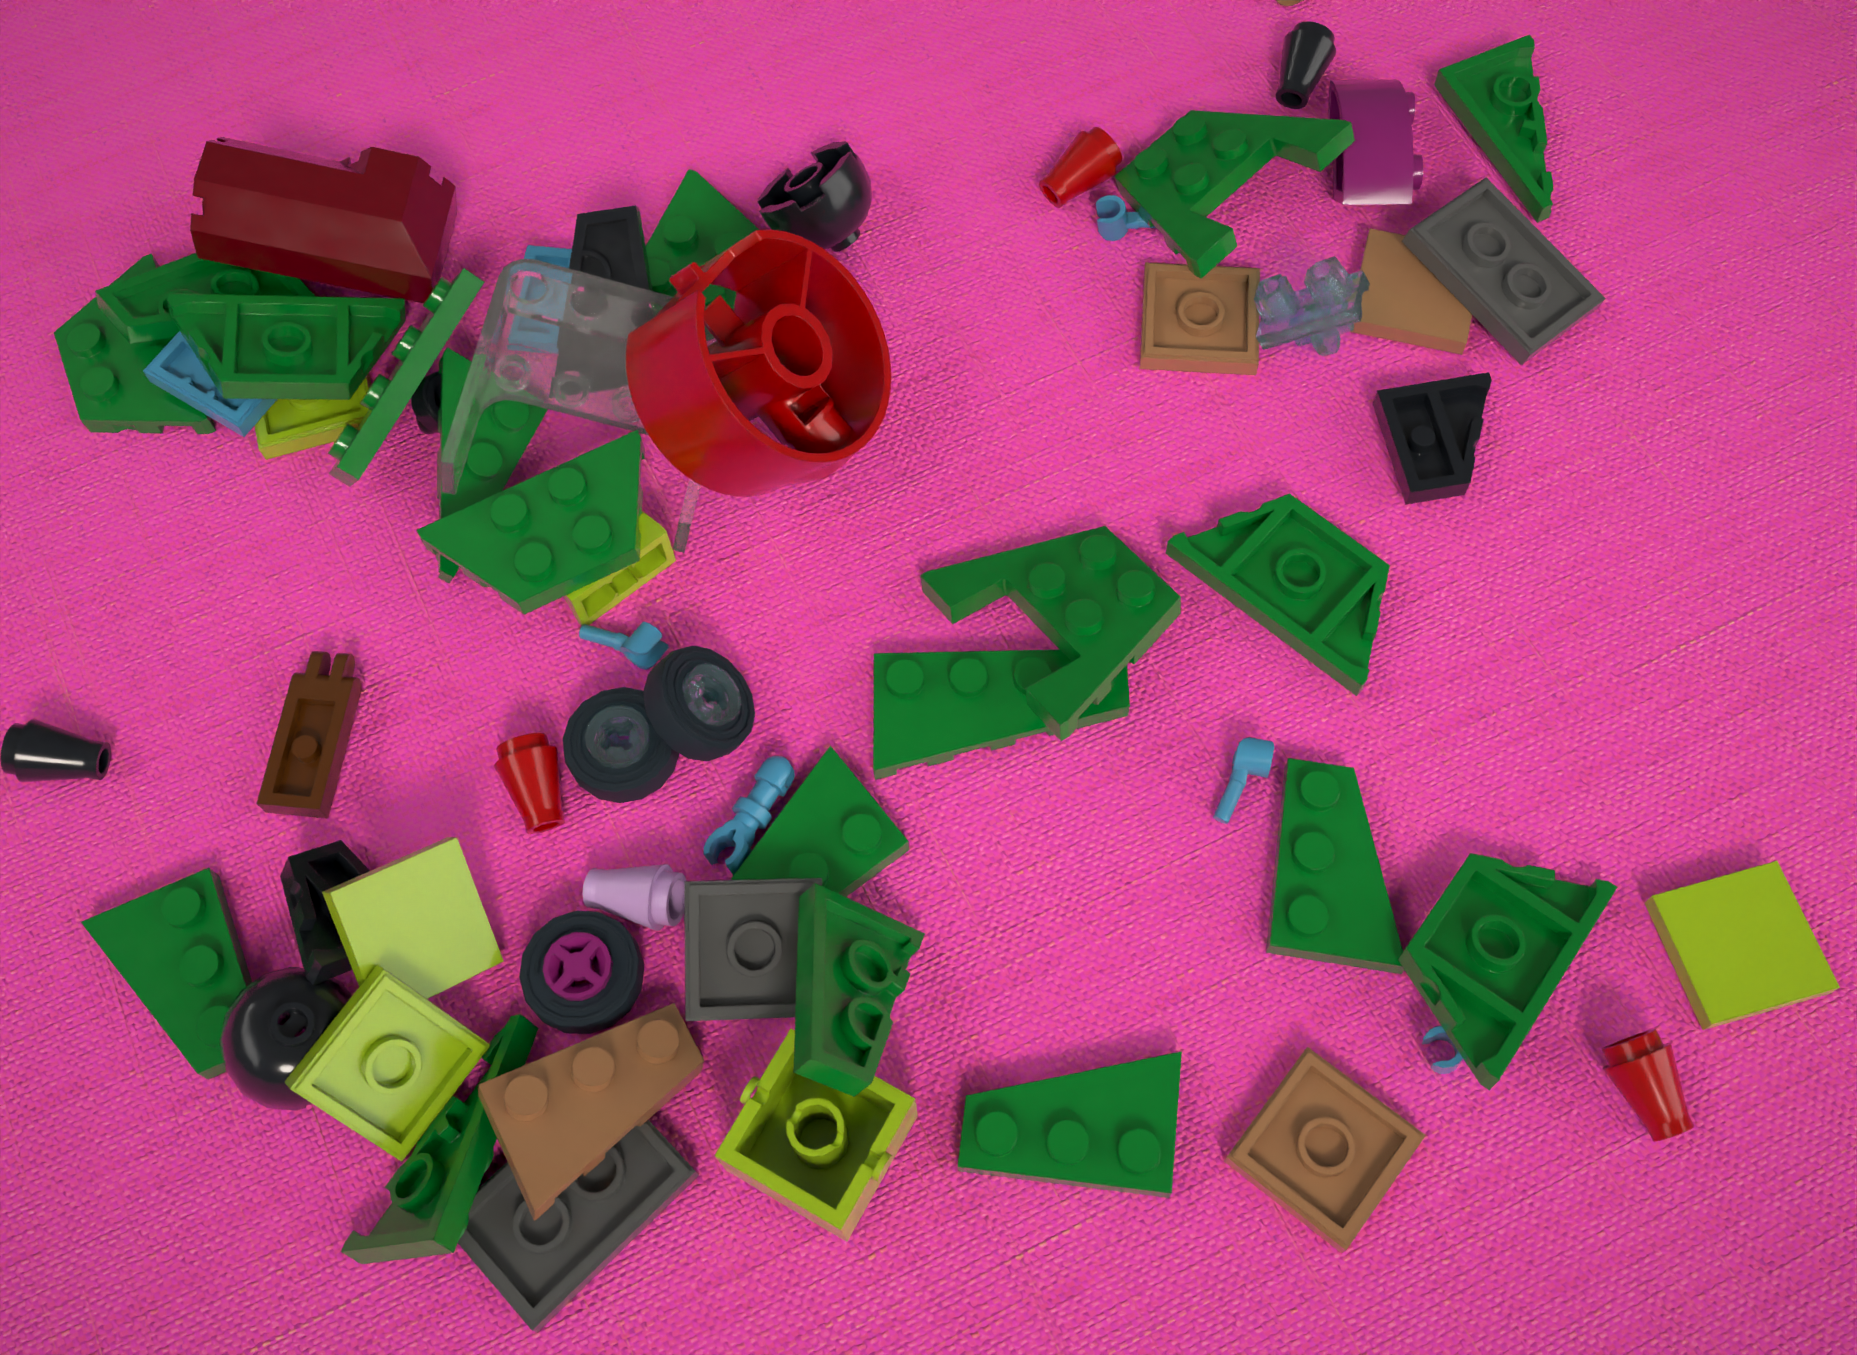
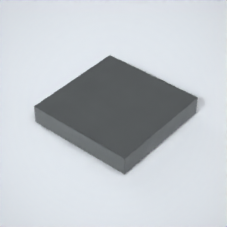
M822 878L684 881L686 1021L795 1017L799 897L814 883L822 886Z

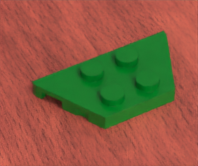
M690 169L687 171L646 245L656 315L677 294L676 288L669 281L672 275L692 262L697 263L700 267L755 230H759L698 172ZM710 284L702 292L706 297L705 306L721 295L734 311L735 291ZM705 327L706 341H716Z
M152 254L143 256L110 285L157 268L159 264ZM97 297L54 332L79 418L91 433H119L123 430L132 429L139 433L163 434L164 426H192L197 434H210L216 431L212 418L154 385L143 372L174 337L130 344L99 309Z
M168 293L167 295L170 317L224 399L350 400L406 321L405 299L182 293Z
M635 430L417 529L419 537L427 550L435 555L440 553L458 565L464 575L482 587H490L498 592L501 600L525 615L640 561L641 533L638 522L639 516L642 514L643 490L640 484L641 460L645 459V448L638 430Z
M1291 494L1265 502L1255 511H1240L1218 520L1217 527L1190 537H1187L1185 532L1174 535L1168 541L1165 554L1351 693L1357 696L1363 690L1368 678V665L1372 644L1377 633L1381 613L1379 609L1386 588L1389 564Z
M1470 853L1399 957V963L1478 1082L1489 1091L1500 1080L1618 888L1609 881L1596 879L1591 886L1556 880L1555 870L1531 865L1515 867L1507 864L1502 859Z

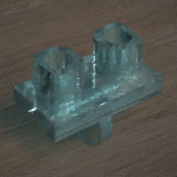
M1334 256L1316 262L1307 269L1304 280L1307 288L1294 291L1287 277L1281 274L1261 280L1256 290L1254 302L1261 317L1256 338L1262 349L1265 350L1295 341L1297 346L1312 343L1316 352L1322 357L1337 353L1340 348V334L1353 331L1354 323L1360 322L1362 318V295L1365 291L1369 290L1370 286L1363 270L1348 274Z

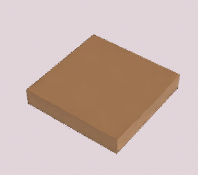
M1370 228L1365 243L1347 331L1462 355L1468 340L1472 314L1402 242L1406 235Z
M1145 262L1139 369L1256 376L1259 365L1260 268L1215 266L1201 279L1189 270L1187 264Z
M1307 1047L1225 1158L1224 1162L1336 1250L1343 1253L1348 1249L1426 1135Z

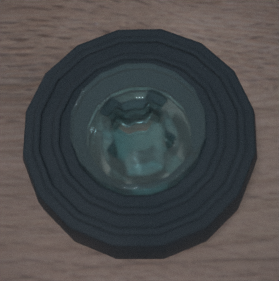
M689 646L675 650L664 657L648 674L643 691L646 714L660 738L672 750L686 758L707 762L728 755L737 749L752 732L755 718L752 693L743 675L728 659L715 651L698 646Z
M621 687L604 690L582 702L569 718L563 736L565 763L578 785L598 799L616 803L641 800L660 789L674 772L679 753L672 750L655 732L646 714L643 691ZM617 735H618V736H630V737H629V740H628V739L620 740V739L617 737Z

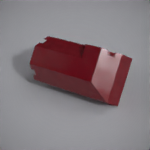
M225 137L216 138L217 141H206L193 183V196L203 198V215L191 213L190 224L193 243L199 259L419 303L426 301L440 280L457 216L456 186L445 177H443L441 185L431 178L429 174L432 166L419 156L370 147L361 151L359 160L351 164L350 157L342 161H335Z

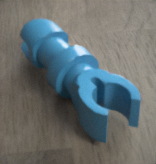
M775 755L767 758L762 763L754 776L757 782L747 798L740 796L732 807L733 812L736 814L734 818L727 821L722 827L717 828L706 840L704 856L711 865L718 863V856L726 847L735 846L733 854L725 859L726 866L734 876L752 851L751 846L755 839L756 830L767 827L772 819V815L768 811L778 796H785L795 777L794 769L785 757Z

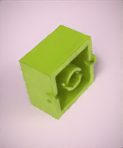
M790 1029L761 1079L756 1076L752 1077L743 1090L740 1102L744 1107L714 1156L729 1173L847 1242L918 1117L916 1100L874 1076L872 1083L853 1097L793 1073L795 1030ZM755 1087H758L754 1096L750 1098Z

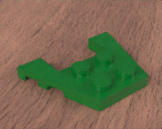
M1190 110L1147 149L1140 152L1133 161L1114 177L1120 195L1139 213L1141 218L1150 227L1155 226L1163 234L1166 245L1175 255L1180 253L1186 259L1189 270L1196 277L1202 279L1237 247L1233 228L1207 218V216L1275 156L1321 172L1355 141L1352 123L1336 119Z
M1106 526L945 566L920 575L923 593L952 624L1003 596H1008L1070 659L1071 662L1026 688L1027 705L1060 741L1068 738L1077 729L1079 716L1091 703L1098 705L1111 691V681L1129 662L1135 665L1181 614V596Z

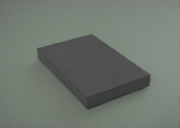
M1487 177L1412 227L1402 240L1410 251L1520 365H1523L1593 313L1606 299Z
M647 1120L641 1127L635 1126L605 1154V1159L586 1176L581 1174L555 1198V1204L535 1221L507 1161L478 1188L469 1211L467 1228L459 1239L458 1244L529 1328L538 1333L674 1201L699 1174L655 1126Z

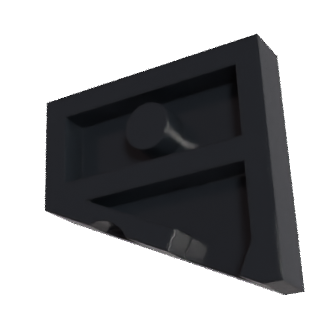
M1489 372L1377 390L1373 406L1405 505L1465 495L1471 483L1475 463V448L1480 439L1484 420L1482 414L1492 381Z
M342 840L289 856L280 875L306 979L312 985L352 970L322 892L365 874L370 870Z

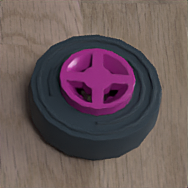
M573 911L553 918L533 935L522 955L519 979L526 1003L543 1023L563 1033L592 1034L612 1027L631 1011L642 991L644 962L637 941L621 922L600 912ZM584 979L588 981V982H585V983H582V984H578V983H577L576 985H575V982H574V981H581V980H584Z

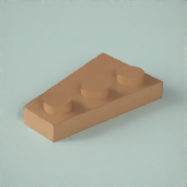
M675 1003L478 1084V1097L534 1221L555 1204V1198L581 1174L586 1176L603 1161L606 1152L635 1126L641 1127L702 1072L704 1059Z

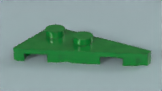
M1529 34L1439 69L1434 86L1538 223L1550 217L1553 205L1551 194L1554 188L1552 173L1546 172L1544 150L1547 145L1543 107L1538 102V96L1541 91L1539 76L1533 75L1531 57L1535 44L1534 39Z
M448 347L439 361L438 373H441V406L438 410L440 448L437 452L439 519L497 494L504 489L549 408ZM437 553L436 559L438 561V572L440 573L438 578L450 583L457 573L459 566L440 553Z
M521 1014L511 1016L504 1028L490 1041V1047L481 1057L491 1066L478 1084L524 1066L539 1028ZM478 1084L464 1103L452 1095L416 1143L412 1155L397 1169L385 1186L390 1191V1200L392 1201L389 1208L369 1235L363 1236L353 1230L341 1250L343 1254L360 1264H370L454 1253L459 1239L467 1228L469 1211L483 1174L492 1162L493 1148L497 1140L478 1097Z

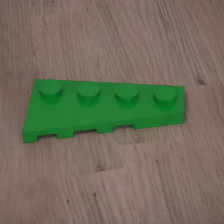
M465 268L462 269L452 282L444 277L440 278L423 304V307L430 312L419 329L410 325L391 355L399 359L388 379L379 374L361 400L360 404L369 410L356 429L347 423L329 450L328 454L337 459L329 475L349 487L360 479L479 292L484 281Z
M1060 649L874 653L873 771L875 780L897 775L898 769L927 762L928 767L954 760V755L985 747H990L992 751L1015 745L1016 739L1044 732L1049 736L1055 735L1027 705L1026 688L1071 662L1070 659ZM1127 665L1111 681V691L1098 705L1091 703L1079 716L1077 729L1128 716L1130 701Z

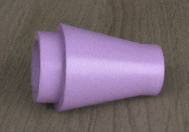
M668 864L608 870L592 868L586 875L583 884V902L587 908L600 909L659 931L665 925L676 926L681 921L684 914V881L687 880L683 873L673 872Z

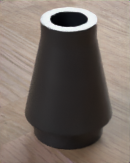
M1311 21L1301 22L1295 25L1293 31L1284 37L1279 86L1276 92V100L1284 107L1291 109L1304 108L1314 88L1336 55L1335 37L1326 26Z
M32 719L26 724L14 723L6 732L1 748V767L6 774L16 775L20 782L84 778L102 780L108 772L111 761V747L108 742L94 741L36 719Z

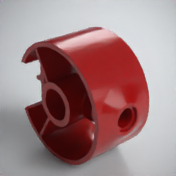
M755 230L700 267L697 263L692 262L669 278L671 284L676 288L677 294L655 317L628 334L626 346L628 386L636 412L646 432L660 452L680 472L699 485L721 494L736 497L760 496L784 486L820 480L829 476L842 467L873 438L885 417L891 392L889 350L883 328L872 303L857 280L834 256L812 241L789 232ZM710 284L735 291L734 311L721 295L705 306L706 297L702 292ZM705 327L717 340L707 346ZM759 417L781 444L762 433L750 421Z

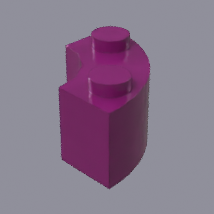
M1330 80L1328 119L1351 122L1355 139L1347 149L1333 160V199L1342 205L1412 204L1413 190H1419L1421 187L1423 157L1421 154H1413L1412 124L1415 116V95L1413 92H1405L1399 80Z

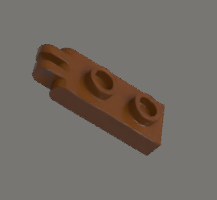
M313 651L309 657L306 672H295L292 675L256 803L265 813L329 818L361 694V681L359 678L353 677L355 669L353 654L337 653L329 675L331 666L330 654L324 651Z

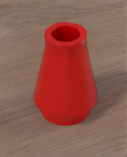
M1093 127L1088 132L1080 131L1048 175L1039 182V187L1050 203L1057 208H1061L1069 200L1115 176L1116 167L1122 162L1121 151L1111 136L1099 127Z
M530 733L517 736L498 745L496 751L499 760L494 764V768L520 813L526 832L528 834H537L563 825L565 819L561 807L558 748L549 744L545 733Z
M1656 1029L1629 1036L1602 1048L1608 1065L1603 1067V1070L1646 1126L1653 1142L1677 1136L1695 1127L1687 1110L1671 1043L1663 1044Z

